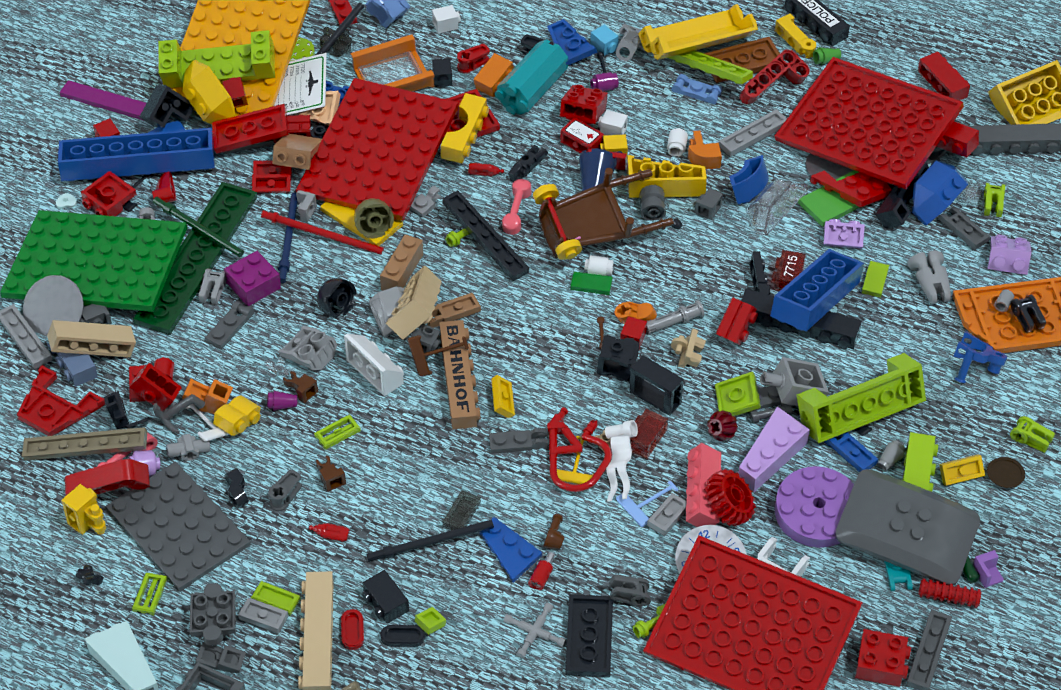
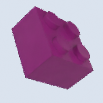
M258 250L224 268L226 283L247 306L281 289L280 274Z

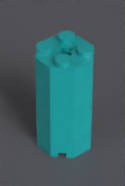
M547 39L537 43L497 86L495 97L502 103L508 113L521 115L528 112L568 69V65H566L568 56L560 45L556 43L551 45Z

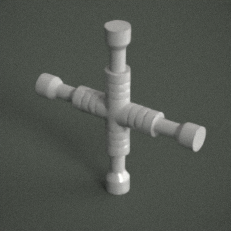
M546 603L544 605L542 614L537 617L533 625L523 620L518 621L511 615H505L503 622L516 625L519 629L528 632L524 645L518 650L516 656L524 659L529 645L533 644L536 637L547 641L551 640L561 647L565 645L567 639L563 637L558 638L552 635L551 632L541 629L546 621L547 614L553 609L552 604Z

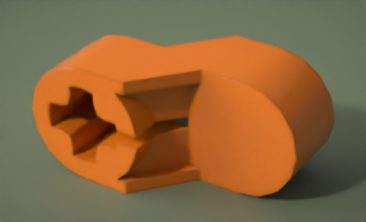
M628 301L619 304L614 311L617 319L625 324L628 316L644 321L653 320L657 317V313L650 303L636 304Z

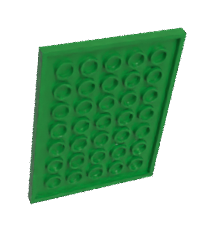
M39 210L0 291L1 298L24 300L29 289L38 280L47 276L59 275L70 279L77 285L82 294L83 305L85 306L95 304L105 306L106 308L153 312L187 231L186 222Z

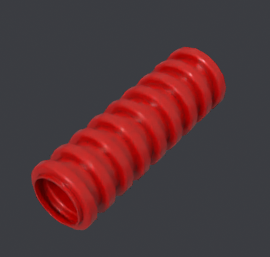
M922 578L918 595L920 598L926 596V599L931 597L935 601L936 599H940V602L947 600V603L952 601L954 604L960 603L961 606L967 604V607L973 605L974 608H978L982 591L981 589L974 590L973 587L967 589V586L963 588L960 585L953 586L952 583L950 585H946V582L940 584L939 581L935 583L931 579L926 581L925 578Z

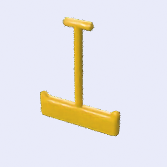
M576 436L583 446L584 440H582L581 436ZM581 453L576 455L573 472L557 469V475L562 481L582 484L590 480L594 475L577 473Z

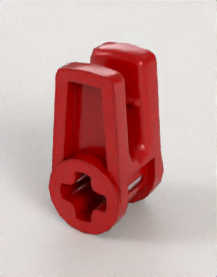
M480 44L458 52L457 60L459 63L457 70L460 73L467 74L483 66L489 60L487 55H489L490 49L485 44Z

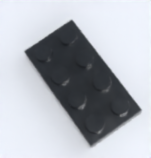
M569 594L565 675L610 677L613 599H610V596Z

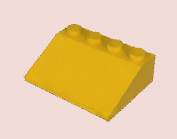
M1058 60L997 84L987 93L994 107L1011 125L1049 124L1061 118V66Z

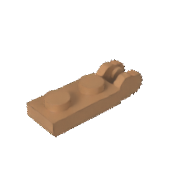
M469 293L437 304L432 312L433 317L427 324L434 328L439 326V322L454 321L480 312L481 306L475 295Z

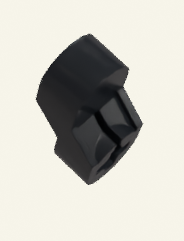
M237 468L226 473L225 479L230 486L228 496L238 509L249 503L248 497L243 490L245 481Z

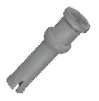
M696 300L694 304L686 307L680 306L677 311L647 321V333L651 334L680 322L688 323L689 320L696 317H704L705 313L701 302Z

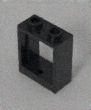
M644 355L638 361L632 363L629 380L630 393L670 416L682 403L684 379Z

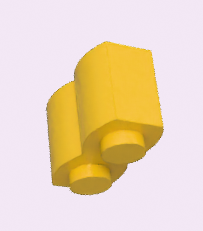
M242 395L237 396L229 404H225L217 409L214 414L213 424L228 434L235 436L244 432L246 427L259 421L261 407Z

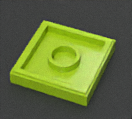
M753 371L715 384L719 411H728L732 416H737L761 408L756 377Z

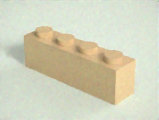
M52 320L47 334L52 352L131 357L136 344L132 327L123 325Z

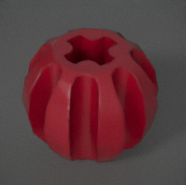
M724 410L713 413L707 421L709 435L713 436L717 441L730 440L738 430L736 417Z

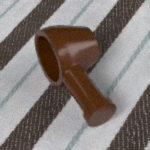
M554 514L552 517V523L543 545L546 549H561L565 536L558 531L560 523L563 521V517L560 514Z

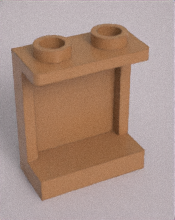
M295 134L283 136L273 147V164L309 170L311 158L318 151L322 139Z

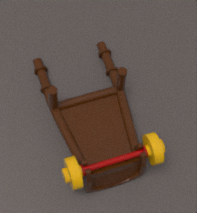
M606 168L603 183L558 202L555 200L559 196L556 185L547 184L536 189L533 192V198L536 204L541 205L538 218L544 237L554 257L560 260L573 259L582 251V246L627 239L641 234L647 235L648 232L658 229L665 230L666 227L674 225L671 217L664 220L661 218L659 221L647 225L641 224L640 227L632 229L634 219L628 217L625 221L612 191L614 187L626 186L627 183L638 180L644 181L645 178L652 177L651 169L645 171L638 170V173L627 176L621 175L620 178L611 180L613 170Z

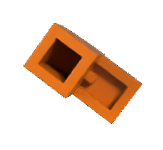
M693 131V137L689 140L688 147L689 161L693 165L705 166V169L721 168L722 155L719 143L704 144L701 131Z
M190 379L182 399L193 394L205 401V406L200 408L199 411L215 414L217 409L227 404L233 387L216 379L213 380L210 387Z

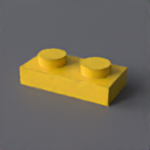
M496 375L491 378L494 411L506 418H511L515 415L512 382Z
M979 454L939 464L942 482L946 486L985 476L982 456Z

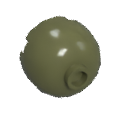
M370 198L357 206L354 213V222L357 230L365 237L378 238L385 235V231L388 228L391 229L394 216L384 201Z

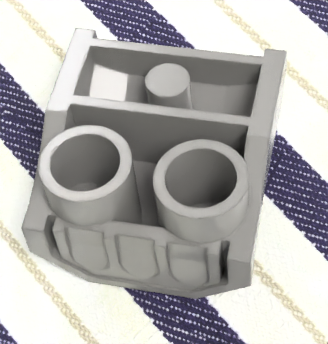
M396 286L380 291L369 300V306L384 338L395 333L386 322L393 316L391 313L399 305L398 300L404 294L405 288Z
M302 326L301 330L278 353L283 358L292 360L311 370H322L334 357L337 342L335 338L326 335L325 332L316 328Z

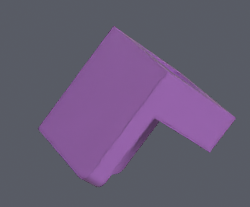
M995 550L976 556L973 563L980 575V581L984 588L1001 583L1004 580L996 567L999 556Z

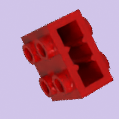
M579 84L572 85L561 99L560 116L568 120H572L575 117L586 124H596L606 110L608 93L597 88L589 89Z
M863 629L855 678L900 687L902 678L906 679L908 673V665H904L905 659L909 660L911 647L907 646L908 637Z

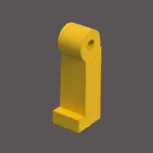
M790 13L777 19L774 31L800 55L805 54L807 56L805 58L813 57V51L816 50L817 46L816 42L808 38L794 24L795 17Z

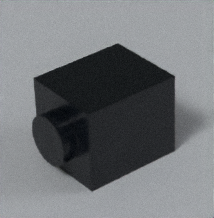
M450 58L432 59L434 87L453 86Z

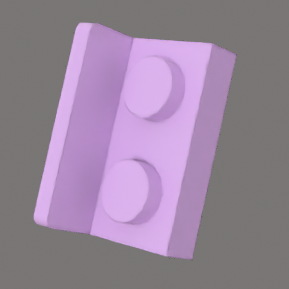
M838 219L825 221L823 246L862 249L865 224H860L858 221L843 223Z

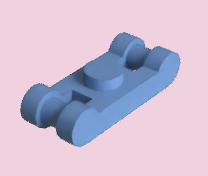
M684 74L678 75L676 82L671 88L675 93L714 105L718 100V96L723 91L720 85H708L689 79Z

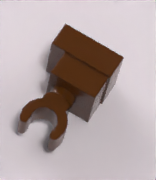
M290 371L292 379L289 380L283 377L284 385L295 388L298 400L304 404L319 392L317 380L306 374L298 378L295 372Z
M326 455V463L322 464L317 459L316 466L320 473V480L326 491L329 492L345 485L346 477L343 469H336L334 464L331 465L330 457Z

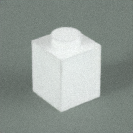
M453 5L432 10V22L437 33L458 29V22L461 21L458 11H455Z
M606 110L604 116H600L598 121L600 132L604 135H624L627 129L628 115Z

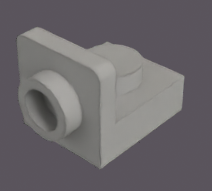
M298 190L296 196L297 203L299 204L298 213H300V220L308 223L317 207L316 196L310 192Z

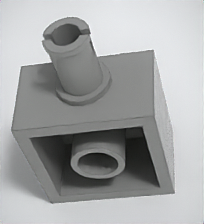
M782 357L773 373L764 371L760 376V383L762 385L775 386L781 402L787 405L798 406L797 394L812 388L818 389L826 396L829 393L817 363Z

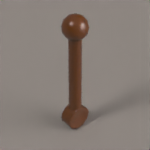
M603 317L597 318L600 330V349L602 348L604 337L603 323L605 319Z

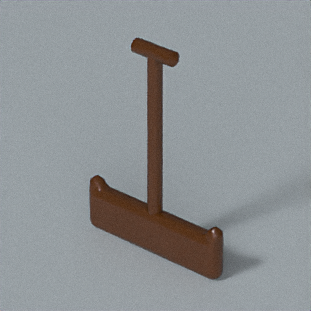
M420 335L408 338V344L419 376H427L433 373L429 370L426 356L460 346H465L466 350L469 349L466 337L463 336V342L424 353L420 342Z

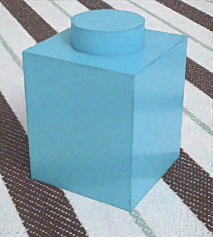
M604 24L591 32L590 44L599 52H603L605 56L616 51L619 36Z

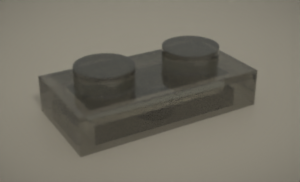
M461 490L442 522L443 527L454 530L467 526L481 503V497Z

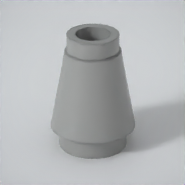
M896 440L889 442L877 462V466L887 471L905 456L906 448Z

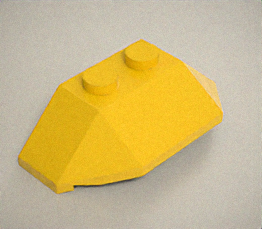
M197 60L192 61L185 70L182 92L202 120L212 124L214 121L237 116L231 96L211 68Z

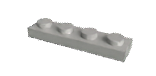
M776 109L719 140V146L731 157L777 132L787 118Z
M14 304L0 310V323L34 369L52 361L51 354Z

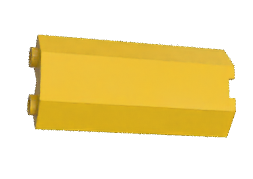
M735 4L726 11L652 29L651 25L645 26L638 35L644 50L647 53L652 52L654 58L660 60L749 37L758 30L752 13L743 18L742 10L738 4Z

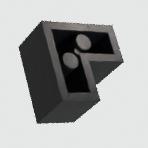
M156 85L139 117L153 127L164 128L170 116L176 120L187 121L194 107L188 99L170 87Z

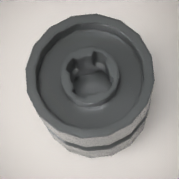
M656 185L642 188L640 191L642 218L646 221L663 219L666 215L663 188Z

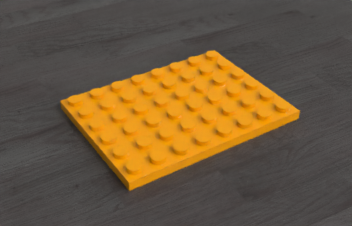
M198 0L181 44V51L251 44V32L269 30L274 43L275 78L242 81L248 105L235 108V114L238 116L273 107L311 1ZM183 87L171 88L186 98L182 92Z

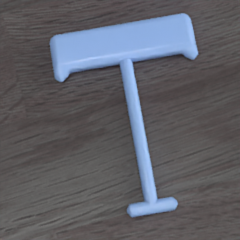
M668 481L669 487L638 505L628 495L627 499H622V494L616 497V500L640 527H644L647 525L649 518L640 508L671 489L675 491L679 489L671 481Z

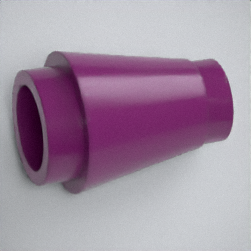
M274 390L267 394V409L275 411L297 407V395Z

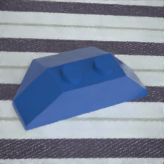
M939 161L933 162L914 183V206L912 207V213L922 224L928 225L948 208L968 185L967 179L955 166Z

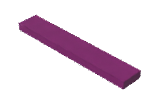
M70 80L66 82L59 92L61 97L143 120L139 116L146 105L145 102Z

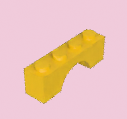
M465 93L459 105V119L466 125L458 131L446 133L441 144V159L463 164L465 157H469L471 144L475 143L477 131L481 130L483 118H486L489 112L487 98Z

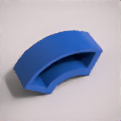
M763 155L745 160L742 169L729 176L738 205L750 202L767 185L769 175Z

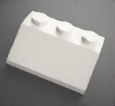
M349 333L344 335L346 360L379 392L386 396L404 384L402 368L399 365H395L386 353H382L373 341H369L362 335Z

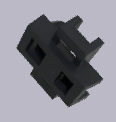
M119 391L104 397L107 410L116 429L129 428L151 420L150 417L130 423Z

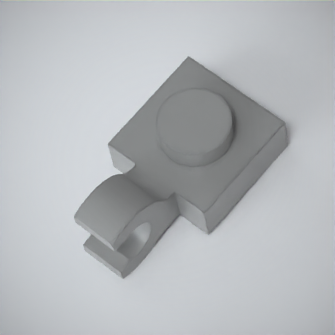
M432 186L426 196L421 193L414 199L410 210L423 218L436 207L435 201L441 197L437 194L440 189Z

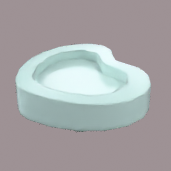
M67 193L61 195L56 200L58 209L73 208L77 205L76 198Z

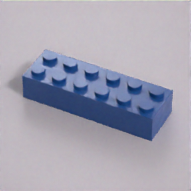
M828 249L774 296L770 316L782 323L792 325L798 330L808 331L860 283L864 263Z

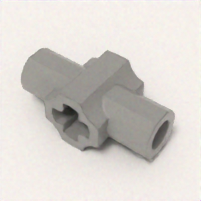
M184 434L177 439V443L166 444L168 458L180 456L181 460L186 462L195 460L199 457V453L210 452V442H205L202 439L196 440L195 436Z

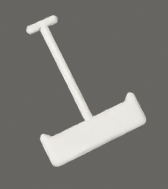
M194 404L186 407V409L192 408L212 428L211 430L197 433L203 441L206 442L230 435L219 427L217 428Z

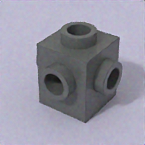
M423 323L411 335V337L421 336L420 342L424 353L437 350L440 344V340H438L440 331Z

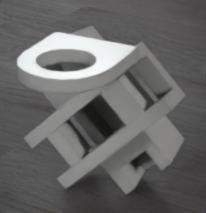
M623 24L619 32L624 36L616 49V56L619 60H630L637 48L645 51L638 35L642 29ZM626 47L629 49L630 54L628 57L620 55L621 48Z

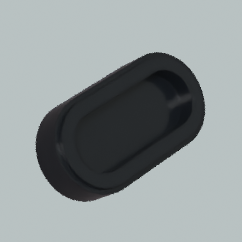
M387 625L381 630L380 637L382 643L389 647H418L425 640V632L417 625Z

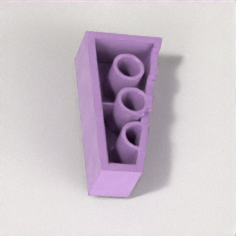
M779 407L775 409L739 467L740 478L744 477L745 483L749 484L748 487L753 493L808 443L810 429Z

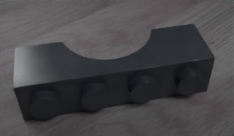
M926 162L907 189L895 185L875 215L883 227L888 229L901 226L911 214L906 205L913 197L914 183L929 168Z

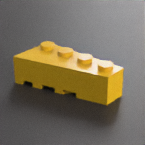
M627 155V175L638 173V170L645 171L651 169L653 174L652 177L645 178L644 181L638 180L628 183L629 198H640L641 189L649 185L663 188L665 197H694L706 193L707 178L705 166L686 163L674 165L666 160L660 163L651 161V158L643 157V160L634 159L632 155Z

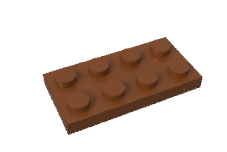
M765 37L704 54L757 73L780 53L771 38ZM711 74L716 83L728 80Z

